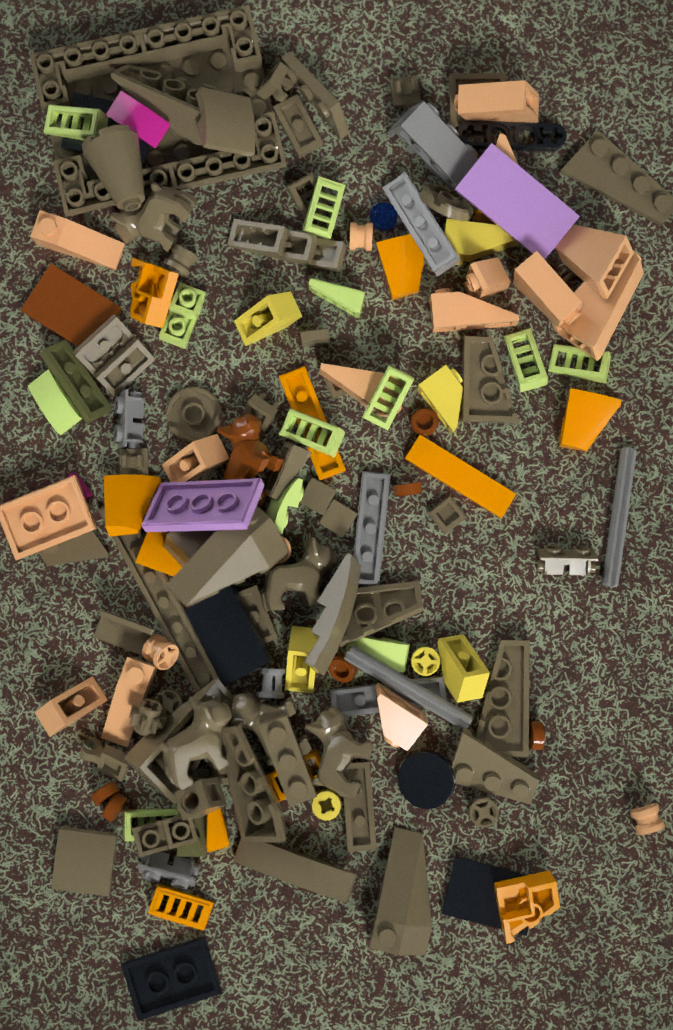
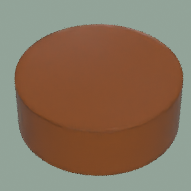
M420 408L413 413L410 425L414 433L426 437L432 435L437 430L439 418L432 409Z
M421 482L394 485V496L420 494L422 492Z
M341 652L334 656L328 670L334 679L345 683L355 677L358 668L344 659L345 653Z
M529 721V749L542 750L545 743L544 724L541 721Z
M111 781L96 790L91 795V800L97 807L111 799L115 793L121 790L115 781Z
M119 792L115 793L105 806L102 817L113 823L124 808L128 798Z

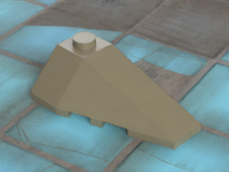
M394 827L370 934L369 947L370 949L395 955H426L432 929L423 833Z

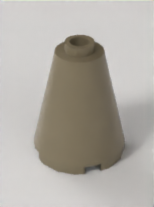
M114 125L98 130V137L92 140L91 136L85 139L82 144L83 154L116 206L127 212L137 210L145 200L138 133L135 129L131 131L128 125Z

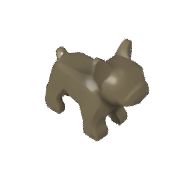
M153 182L151 184L152 191L140 208L130 212L119 209L120 213H111L110 219L116 222L115 231L125 243L143 236L146 239L160 243L163 249L168 252L181 228L179 224L169 218V214L178 216L179 220L185 223L197 199L185 191L159 186Z
M311 537L310 541L304 539V553L298 562L273 566L269 571L264 572V589L261 595L264 610L275 611L285 609V605L281 600L285 590L298 592L302 607L318 606L317 601L320 598L319 588L322 584L323 576L338 564L337 553L331 547L320 545L315 537Z
M241 693L233 698L231 708L232 721L229 726L240 725L242 729L254 731L259 737L268 757L266 764L268 766L274 765L259 724L286 713L288 717L294 715L296 709L291 697L286 699L282 705L276 706L262 704L256 701L250 694ZM307 735L300 736L297 741L304 756L312 748Z
M195 697L189 698L194 712L192 724L184 731L168 739L166 743L160 744V748L163 751L164 772L171 783L175 784L177 788L183 790L194 784L191 776L187 774L191 760L203 759L206 763L210 761L216 770L229 765L228 759L222 755L220 735L222 728L232 717V712L226 703H221L217 700L202 702Z
M329 707L327 710L322 711L315 722L305 725V729L316 735L323 744V756L317 777L312 779V783L334 790L342 797L358 799L362 785L356 781L348 782L343 772L350 765L353 758L370 760L374 746L370 742H357L346 727L344 713L338 708Z

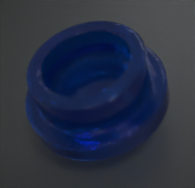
M379 203L372 208L370 222L373 223V227L377 230L388 231L397 223L398 213L393 205Z

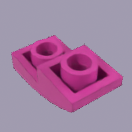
M120 91L105 114L119 125H128L131 131L135 129L139 139L153 148L157 147L171 126L169 122L123 91Z

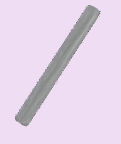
M629 447L621 448L602 578V585L607 587H617L619 584L637 454L636 449Z
M351 645L345 652L344 659L458 728L463 729L464 727L467 729L472 722L470 714L356 646Z

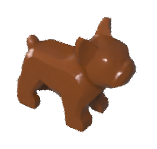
M252 414L237 417L231 425L218 427L217 429L219 434L230 440L233 448L222 480L253 479L260 471L263 472L265 467L272 471H279L284 459L273 456L260 441L259 435L262 424ZM263 490L257 506L263 505L267 493Z

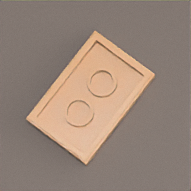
M77 475L0 504V522L15 560H20L98 529Z

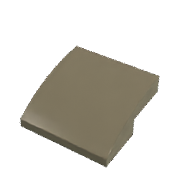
M200 87L195 95L202 116L197 123V128L203 148L252 157L255 154V122L250 97Z
M114 314L72 352L114 397L156 360Z
M60 826L55 851L52 889L109 897L112 887L118 833Z

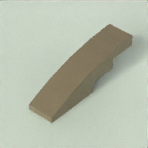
M240 219L233 220L227 246L335 272L341 271L347 245L341 241L317 238L315 234L291 231L285 226Z
M349 553L346 554L317 601L324 609L311 630L318 640L304 662L322 676L325 675L338 651L349 624L357 596L361 566Z
M240 839L233 860L238 864L281 881L348 903L357 876L353 872L305 853L301 854L282 845L270 842H242Z

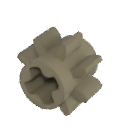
M144 699L140 702V706L132 705L129 718H131L130 725L134 726V730L138 734L151 736L155 734L156 729H164L167 719L165 717L166 710L162 709V705L158 701Z

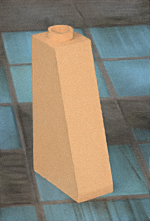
M634 250L633 256L608 299L602 298L588 284L583 282L574 292L582 302L581 309L579 310L580 316L571 324L567 325L564 322L560 327H557L551 321L555 332L596 361L601 358L644 274L641 257Z

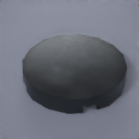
M422 750L407 757L400 766L398 784L404 798L412 805L422 809H433L446 803L453 794L456 776L447 758L435 751Z

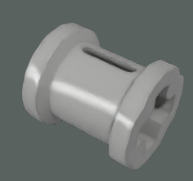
M260 668L263 678L262 691L259 692V697L284 698V693H282V677L286 673V669Z

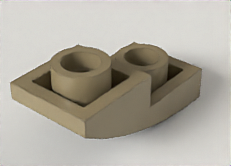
M181 815L131 828L139 858L198 842L193 819L183 821Z

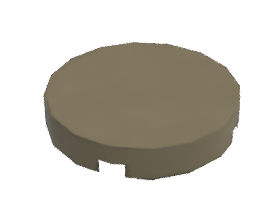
M424 185L420 193V199L427 206L454 220L469 221L475 211L474 206L464 197L462 200H459L454 190L442 185Z
M198 386L181 389L168 402L166 408L167 424L171 432L180 440L192 443L216 433L222 421V408L216 396L207 389Z

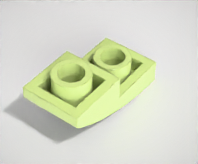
M179 283L170 303V311L165 320L164 327L159 333V340L186 349L204 303L206 292Z
M50 369L28 385L39 408L58 434L62 435L82 419L80 413L67 394H65Z
M293 478L277 500L272 498L268 505L266 514L272 519L279 534H283V530L288 523V506L298 508L299 502L302 500L304 493L303 479Z
M366 636L348 644L346 647L347 651L351 645H354L394 670L402 673L405 672L410 647L408 643L386 637L378 639Z

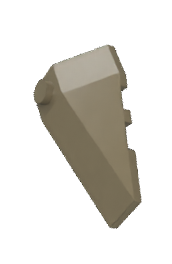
M125 64L111 72V78L141 104L171 124L170 128L178 135L189 139L193 144L202 145L197 128V123L202 116L195 95L200 87L187 84L186 78L165 79L162 78V74L159 71L131 64ZM203 83L202 86L204 88L227 92L223 89L206 83Z
M256 506L247 530H216L169 581L165 589L188 607L219 593V590L234 583L238 585L244 582L247 577L269 571L289 550L270 516Z
M217 678L193 696L202 702L217 700L221 703H226L229 708L234 698ZM189 700L167 717L163 730L156 729L155 734L143 736L124 757L142 778L174 804L177 802L174 792L180 789L171 783L164 772L163 751L160 748V744L166 743L168 739L184 731L192 724L194 712ZM201 759L191 760L189 763L187 774L191 776L193 782L199 773L196 769Z
M240 725L224 726L220 732L222 740L221 750L222 755L229 761V765L225 768L242 842L286 841L287 831L280 801Z

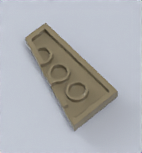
M598 130L559 172L566 177L580 182L585 187L605 195L606 198L626 206L629 210L660 226L673 214V196Z
M527 640L500 641L475 738L483 743L487 741L493 745L494 750L506 757H529L530 641Z

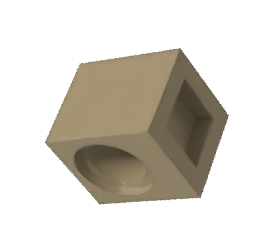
M218 777L200 779L191 786L174 792L177 808L181 813L183 821L201 818L227 805Z

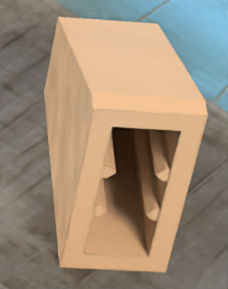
M526 80L463 84L458 87L454 106L456 112L465 120L538 123L539 94Z
M573 225L555 247L562 262L602 298L606 299L610 296L634 254L626 235L579 225Z
M538 251L514 269V285L557 327H560L564 322L569 325L580 316L581 300Z

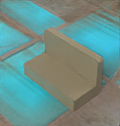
M100 610L98 616H101L93 637L142 655L145 642L151 636L157 634L158 630L111 612Z

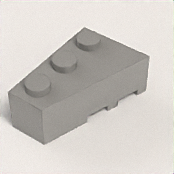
M422 101L410 107L386 133L391 137L397 134L408 144L405 149L411 155L416 152L426 163L425 167L453 190L478 161V153L473 147L464 144L458 138L459 133L452 125L445 124L438 117L439 112L432 104H426Z

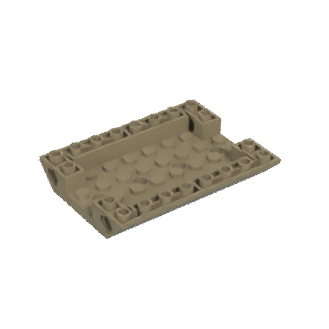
M249 5L30 54L41 108L46 116L49 104L71 106L74 92L115 101L120 91H123L134 98L111 78V72L125 64L159 71L162 74V78L165 79L182 77L187 79V84L202 87L203 83H206L232 94H245L250 97L255 122V154L252 157L203 148L202 145L193 144L189 139L178 135L169 127L157 147H149L145 167H142L145 199L148 198L152 191L151 184L153 182L159 186L182 191L287 167L270 96L264 100L256 94L265 78ZM59 114L57 122L58 128H60L63 114ZM50 135L56 159L53 163L65 216L116 206L84 154L62 149L63 137Z

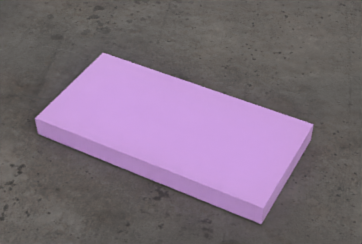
M492 143L454 189L531 254L538 251L544 259L548 257L580 217Z
M261 478L160 483L141 526L145 532L247 530L264 488V483Z

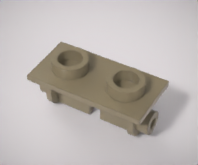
M546 545L545 549L537 548L540 558L537 561V572H543V575H563L564 565H569V575L589 576L590 573H595L596 563L594 561H598V557L595 551L591 550L588 546L577 545L573 549H562L558 545Z

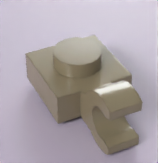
M89 737L86 746L93 750L83 747L80 757L85 761L97 764V771L122 782L130 766L124 759L127 754L109 745H106L103 749L101 742L97 738Z

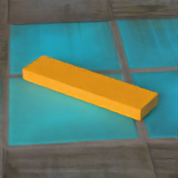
M305 366L280 375L279 379L291 409L327 423ZM297 418L296 422L299 427L301 420ZM308 423L302 438L306 439L312 424ZM319 427L313 442L317 443L322 428ZM330 432L329 435H328V438H327L326 443H325V445H324L325 447H326V445H327V443H328V441H329V438H330V436H331V432ZM306 446L307 450L312 452L310 458L319 481L346 471L339 451L333 458Z
M422 435L418 436L405 457V460L500 519L516 496V493Z

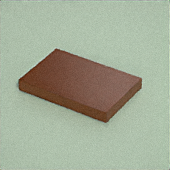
M52 264L49 265L20 309L22 313L77 347L113 314L118 317L123 310L120 306Z

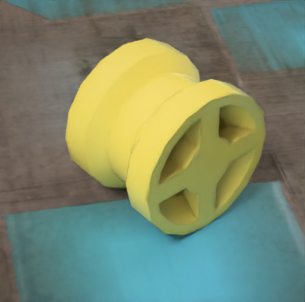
M429 647L416 649L410 659L413 670L423 676L434 674L440 665L438 653Z
M330 789L318 791L317 797L313 798L312 810L315 816L326 821L332 820L339 814L341 801L338 794Z

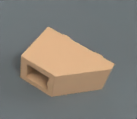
M496 257L470 264L464 287L468 295L475 296V298L483 301L507 289L511 281L499 258Z

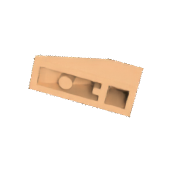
M39 210L30 236L38 246L114 270L117 269L125 243L69 219Z
M450 288L438 289L434 294L430 295L432 333L516 326L519 321L518 314L462 292H452Z
M321 363L319 368L321 376L330 380L338 388L346 391L348 395L365 407H368L384 375L381 372ZM392 376L388 379V381L402 388L405 384ZM386 386L384 387V392L398 398L399 393ZM381 397L377 400L391 409L394 406L393 403ZM401 404V406H400V408H399L397 414L401 411L402 404ZM375 407L373 408V410L377 411V415L382 417L389 416V414Z
M127 657L114 692L101 738L127 748L129 747L135 731L134 726L130 725L131 718H129L132 705L140 706V702L147 699L158 669L154 664L135 657Z

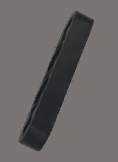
M468 121L463 123L458 131V138L464 144H468L476 150H486L491 143L496 145L490 138V133L494 130H501L506 135L511 149L515 151H558L563 147L567 138L564 127L556 123ZM468 129H472L473 134L482 135V129H487L485 135L486 142H481L483 136H475L473 141H468L467 136H463V134H466ZM538 130L542 131L541 136H549L551 131H554L556 136L561 137L555 144L552 143L550 138H542L541 144L537 143L539 138ZM521 131H529L533 135V141L524 144L518 139V134Z

